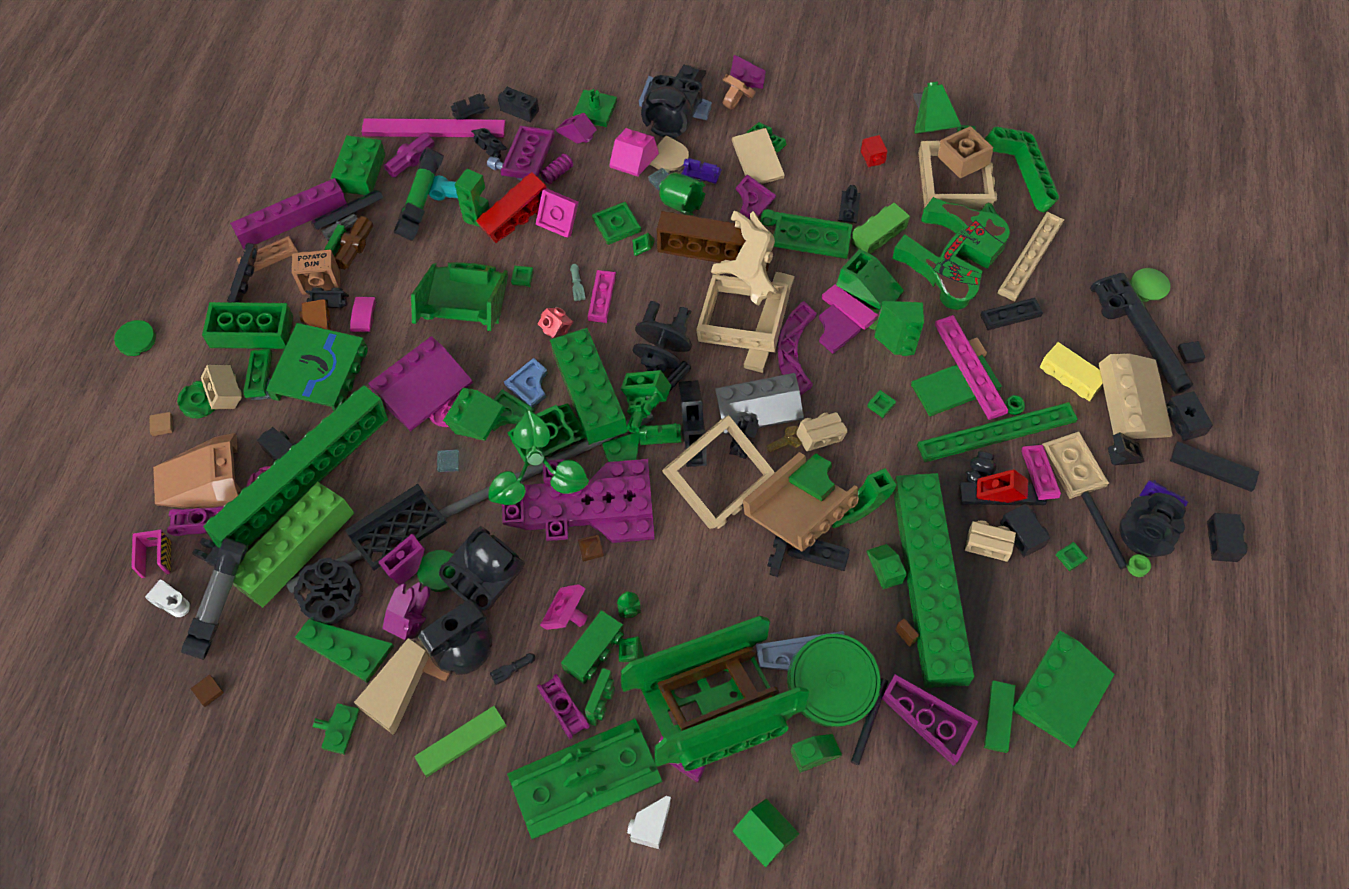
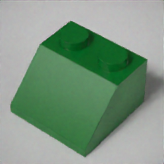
M462 388L443 421L457 435L486 441L505 407L478 390Z

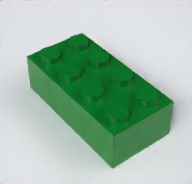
M209 302L202 336L209 348L285 349L290 338L294 316L287 303Z

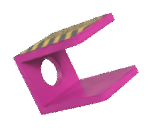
M162 530L133 534L132 569L141 578L146 577V547L157 546V565L166 574L171 573V540ZM154 537V538H158V539H156V540H148L147 538Z

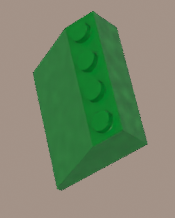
M1060 630L1053 638L1013 706V711L1073 749L1115 674L1082 643Z

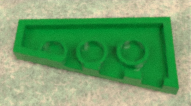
M310 619L307 620L295 636L296 640L366 683L370 681L394 647L392 643Z

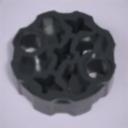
M322 558L312 565H307L299 573V580L294 587V598L297 600L301 612L309 619L327 625L338 624L340 620L351 617L358 609L357 605L360 597L363 595L362 584L358 580L353 568L346 562H339L332 558ZM327 565H332V572L324 575L322 573L323 568ZM312 581L318 586H312L309 582ZM352 583L356 589H353L350 595L346 589H350ZM328 587L333 590L329 593V596L324 593L328 591ZM307 588L311 593L307 594L305 599L302 594L306 592ZM336 597H346L349 601L345 602L342 598L336 599ZM329 608H334V616L325 618V611Z

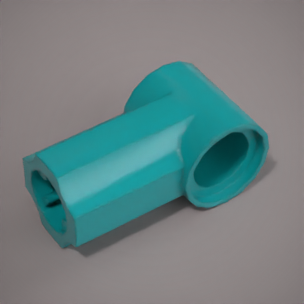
M435 176L429 192L430 197L435 200H444L445 197L458 198L454 185L456 182L448 181L443 176Z

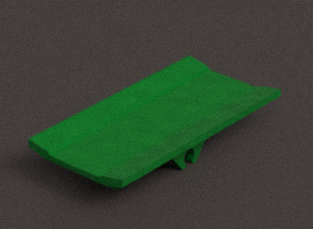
M632 719L507 773L532 840L662 783L659 771L636 719Z

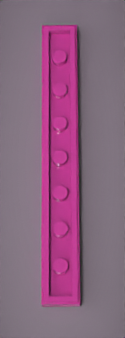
M364 118L362 135L419 137L423 133H427L430 137H474V134L471 132L472 130L486 128L496 138H504L505 120Z

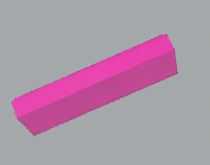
M597 270L587 317L588 321L607 323L616 272Z
M836 284L822 294V300L829 305H835L863 330H866L878 319V314L836 286Z
M1043 445L1023 446L1021 452L1038 499L1060 498L1061 492Z

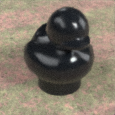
M978 451L977 457L970 461L972 470L965 472L967 480L977 483L978 478H982L980 472L987 473L988 476L993 475L997 469L996 463L993 461L995 455Z

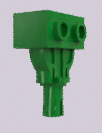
M661 370L626 373L621 391L627 397L629 405L627 412L631 416L627 425L628 431L635 433V431L636 433L639 432L642 420L650 415L651 410L659 402L667 400L671 384Z

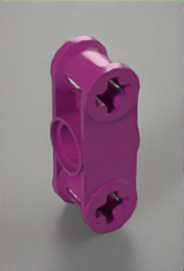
M224 506L172 509L169 511V517L171 518L167 533L174 536L205 534L207 532L203 526L211 517L218 514Z
M554 674L553 678L543 685H537L541 696L552 709L569 740L573 739V735L582 729L590 728L557 674ZM562 703L568 704V707L564 710L557 709Z

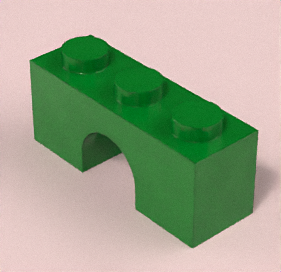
M466 169L454 185L463 220L468 224L479 227L476 220L490 209L488 199L480 196L485 189L483 175Z

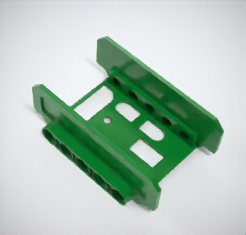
M758 616L634 660L621 670V688L623 692L634 688L641 689L662 734L663 740L655 746L656 766L666 763H682L685 771L697 769L783 735L789 729L786 721L794 714L806 709L809 691L807 688L797 687L681 731L678 724L673 725L668 714L671 710L660 692L658 682L766 641L770 626V620L767 617ZM753 656L750 660L765 688L768 689L770 686ZM706 678L697 680L702 692L686 698H679L675 694V690L671 691L679 707L696 702L702 715L744 699L733 678L729 682L710 688ZM730 692H736L737 697H730Z

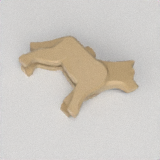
M734 211L731 220L735 221V227L741 228L746 242L737 255L736 260L721 261V263L713 264L711 273L715 275L723 273L733 274L746 282L751 290L750 299L759 306L763 299L770 298L772 293L777 294V290L772 285L766 272V264L770 263L773 257L771 251L775 243L774 236L764 227L754 211L750 213V220L741 213Z

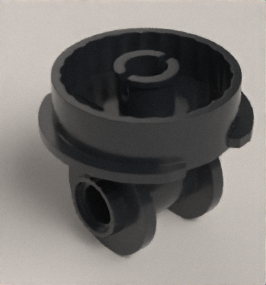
M1154 493L1151 496L1137 497L1131 502V507L1120 520L1119 530L1122 540L1133 552L1146 557L1169 555L1174 551V545L1177 543L1180 534L1185 530L1183 517L1186 513V508L1176 497L1165 493Z

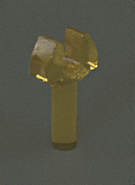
M798 426L787 427L785 437L766 445L767 450L771 453L787 444H791L795 448L800 446L802 441L798 437L794 438L791 436L797 433Z

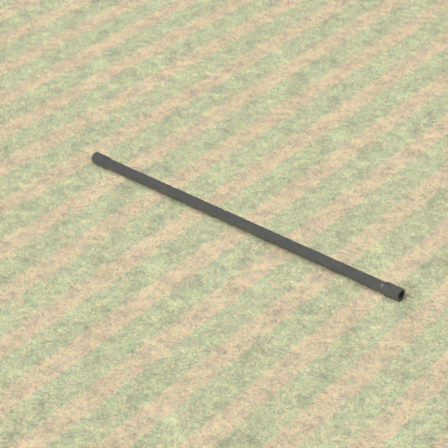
M652 413L642 420L641 426L654 420ZM617 436L590 445L585 440L547 458V460H569ZM543 463L528 467L520 482L542 473ZM521 471L515 474L516 478L519 477ZM490 486L438 511L446 519L489 498ZM428 516L426 524H433L439 519ZM421 518V519H419V520H417V521H415V522H413V523H420V524H421L423 518ZM405 528L394 531L393 535H403ZM410 528L408 536L418 532L419 529ZM377 539L375 547H385L387 540ZM392 540L391 544L398 542L400 540ZM356 549L335 560L346 562L349 565L364 557ZM325 566L322 573L324 575L330 574L333 566ZM299 576L286 583L291 593L294 592Z

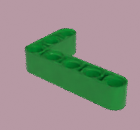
M994 127L984 139L993 147V152L1015 156L1035 207L1040 212H1047L1059 200V195L1035 137L1026 131Z

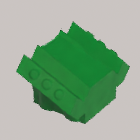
M568 403L560 406L554 405L536 414L545 422L550 432L548 444L542 447L545 458L586 438L580 422ZM514 429L507 433L521 458L525 461L527 459L526 449L519 447L515 443L513 437Z

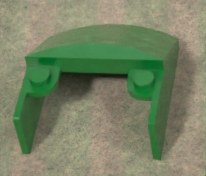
M448 262L447 267H437V263L432 264L411 294L412 324H417L420 317L427 320L445 318L481 322V324L487 325V331H492L495 323L499 324L508 271L504 270L501 273L496 271V267L475 263Z

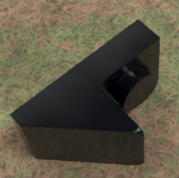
M1121 432L1112 435L1114 443L1108 447L1112 465L1145 462L1139 443Z

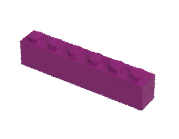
M335 178L233 221L230 224L244 249L248 242L258 244L347 203L341 188Z

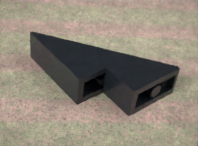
M698 380L679 382L685 450L705 434L703 402ZM706 446L686 463V467L707 466Z

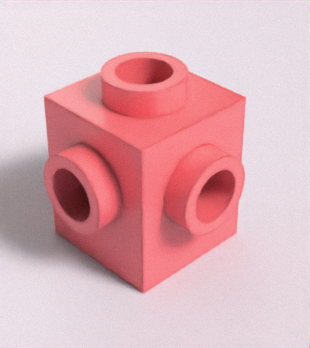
M559 307L546 308L541 314L538 325L545 334L556 338L566 335L573 321Z

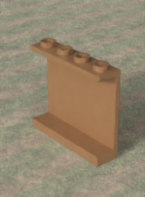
M799 452L743 500L745 515L803 552L808 546H812L821 534L826 533L831 525L842 519L850 508H854L859 498L858 487L855 485L847 492L835 485V490L821 502L791 484L789 476L806 462V456Z

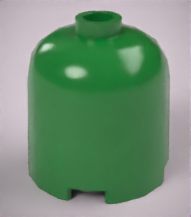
M670 173L659 185V196L666 206L684 215L693 216L694 210H699L704 202L706 193L703 192V187H705V183L682 173Z

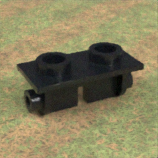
M479 93L468 97L470 103L468 105L465 99L454 102L450 106L456 120L467 119L469 115L485 112L489 106L484 102L486 101L484 94L480 95Z
M480 128L471 131L474 134V142L483 150H486L489 156L500 159L501 151L507 150V147L493 136L488 129Z
M850 185L846 191H842L838 221L857 223L861 193H857L858 190L855 185Z
M313 287L312 290H305L310 295V298H307V302L325 299L328 300L329 308H343V306H347V299L344 297H349V294L341 288H331V291H324L323 288Z
M741 416L737 426L747 438H755L759 427V420L752 418V416ZM733 438L730 443L731 450L729 454L746 459L748 455Z

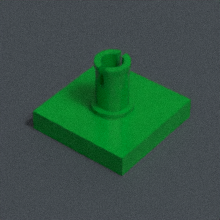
M595 89L590 91L583 90L573 116L585 113L592 124L607 127L616 106L617 97L599 93L598 90L595 92Z

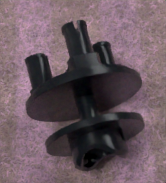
M650 301L643 320L636 324L635 331L640 337L655 346L638 343L633 346L632 351L641 358V364L645 365L647 371L661 370L664 373L666 368L676 369L679 368L681 363L675 355L664 349L688 352L692 348L690 339L685 335L687 330L686 324L692 311L685 307H679L677 317L673 318L672 324L659 323L655 319L660 304Z

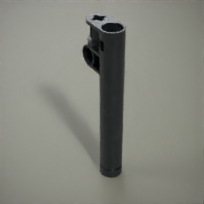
M1118 273L1094 282L1090 289L1092 292H1096L1100 298L1102 315L1107 319H1116L1127 315L1151 356L1156 360L1159 369L1169 385H1171L1174 393L1179 394L1193 386L1192 380L1125 273Z

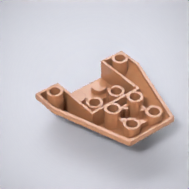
M236 433L214 437L153 467L156 506L190 509L225 506L228 502L235 499L241 493V488L235 482L233 453H238Z

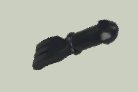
M528 653L519 660L513 661L511 665H504L490 672L494 684L498 685L506 681L514 671L518 672L524 666L532 664L535 661V655Z

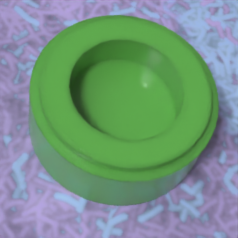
M1141 554L1132 556L1127 563L1128 571L1136 577L1147 575L1151 569L1150 560Z

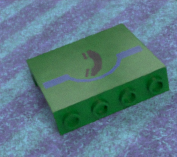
M296 323L266 391L273 400L280 401L283 395L330 406L335 411L338 405L346 401L349 391L353 389L354 378L360 372L361 362L368 353V347L362 337Z

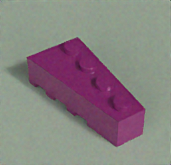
M896 674L882 698L953 766L958 762L979 722Z

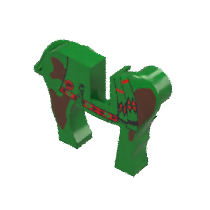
M933 197L924 208L921 221L927 224L947 227L956 235L949 241L941 257H937L904 234L895 246L892 258L912 267L915 272L923 275L933 287L937 284L941 290V302L947 308L960 310L965 308L970 300L977 295L982 270L957 258L956 255L960 254L988 269L1004 250L1010 230L1007 223L998 215L990 202L986 203L981 211H977Z

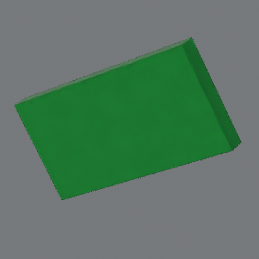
M983 355L978 356L996 390H1000L1002 386ZM957 364L911 382L912 388L929 417L976 399Z

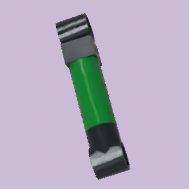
M427 146L420 156V164L412 187L394 228L395 234L409 241H412L418 232L419 223L422 221L425 212L423 209L436 172L444 158L443 154Z

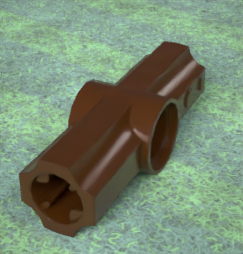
M361 216L358 218L350 232L343 234L341 247L334 257L340 269L345 270L349 268L357 253L364 251L366 238L373 228V223L367 217Z

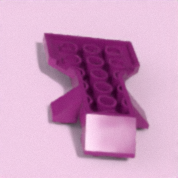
M564 459L547 461L556 470L557 465L564 461ZM648 459L606 462L583 489L569 494L560 493L551 486L550 480L554 474L543 463L544 483L524 485L525 495L520 502L513 505L502 504L503 525L524 530L546 529V541L568 539L569 527L591 525L594 529L605 535L612 543L654 540ZM629 496H633L631 502L627 500ZM607 498H612L611 503L606 502ZM586 500H591L590 505L585 504Z

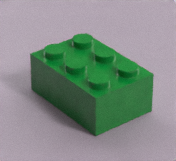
M346 135L331 175V179L335 178L343 193L366 195L373 191L386 155L382 141Z

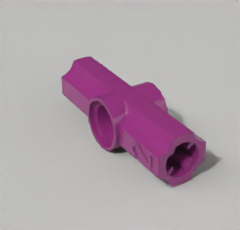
M423 133L412 143L402 144L397 151V155L384 164L385 170L391 177H396L408 166H416L425 147L432 148L435 145L434 141L427 133Z

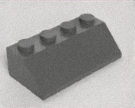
M795 373L715 388L721 419L729 415L736 425L741 416H752V418L759 420L758 428L804 419ZM727 429L723 431L724 435L730 434Z

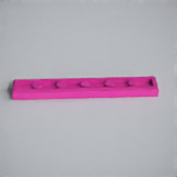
M954 315L937 320L935 326L988 420L1007 414L1008 409Z

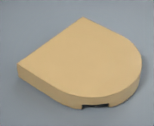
M665 136L657 145L659 154L650 165L667 173L675 170L680 171L685 167L683 165L685 158H689L688 150L682 143Z

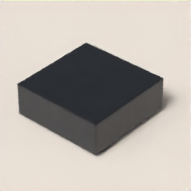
M1199 341L1182 343L1177 347L1184 364L1201 362L1206 358Z

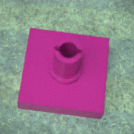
M547 188L542 191L536 225L569 238L572 234L579 202Z
M579 584L560 588L540 626L546 630L566 627L569 620L578 627L583 626L588 616L576 609V606L585 588Z

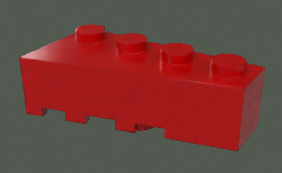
M531 172L514 188L510 189L504 197L496 201L476 222L497 243L515 231V226L526 224L529 222V217L535 213L538 214L542 191L547 188L546 185Z

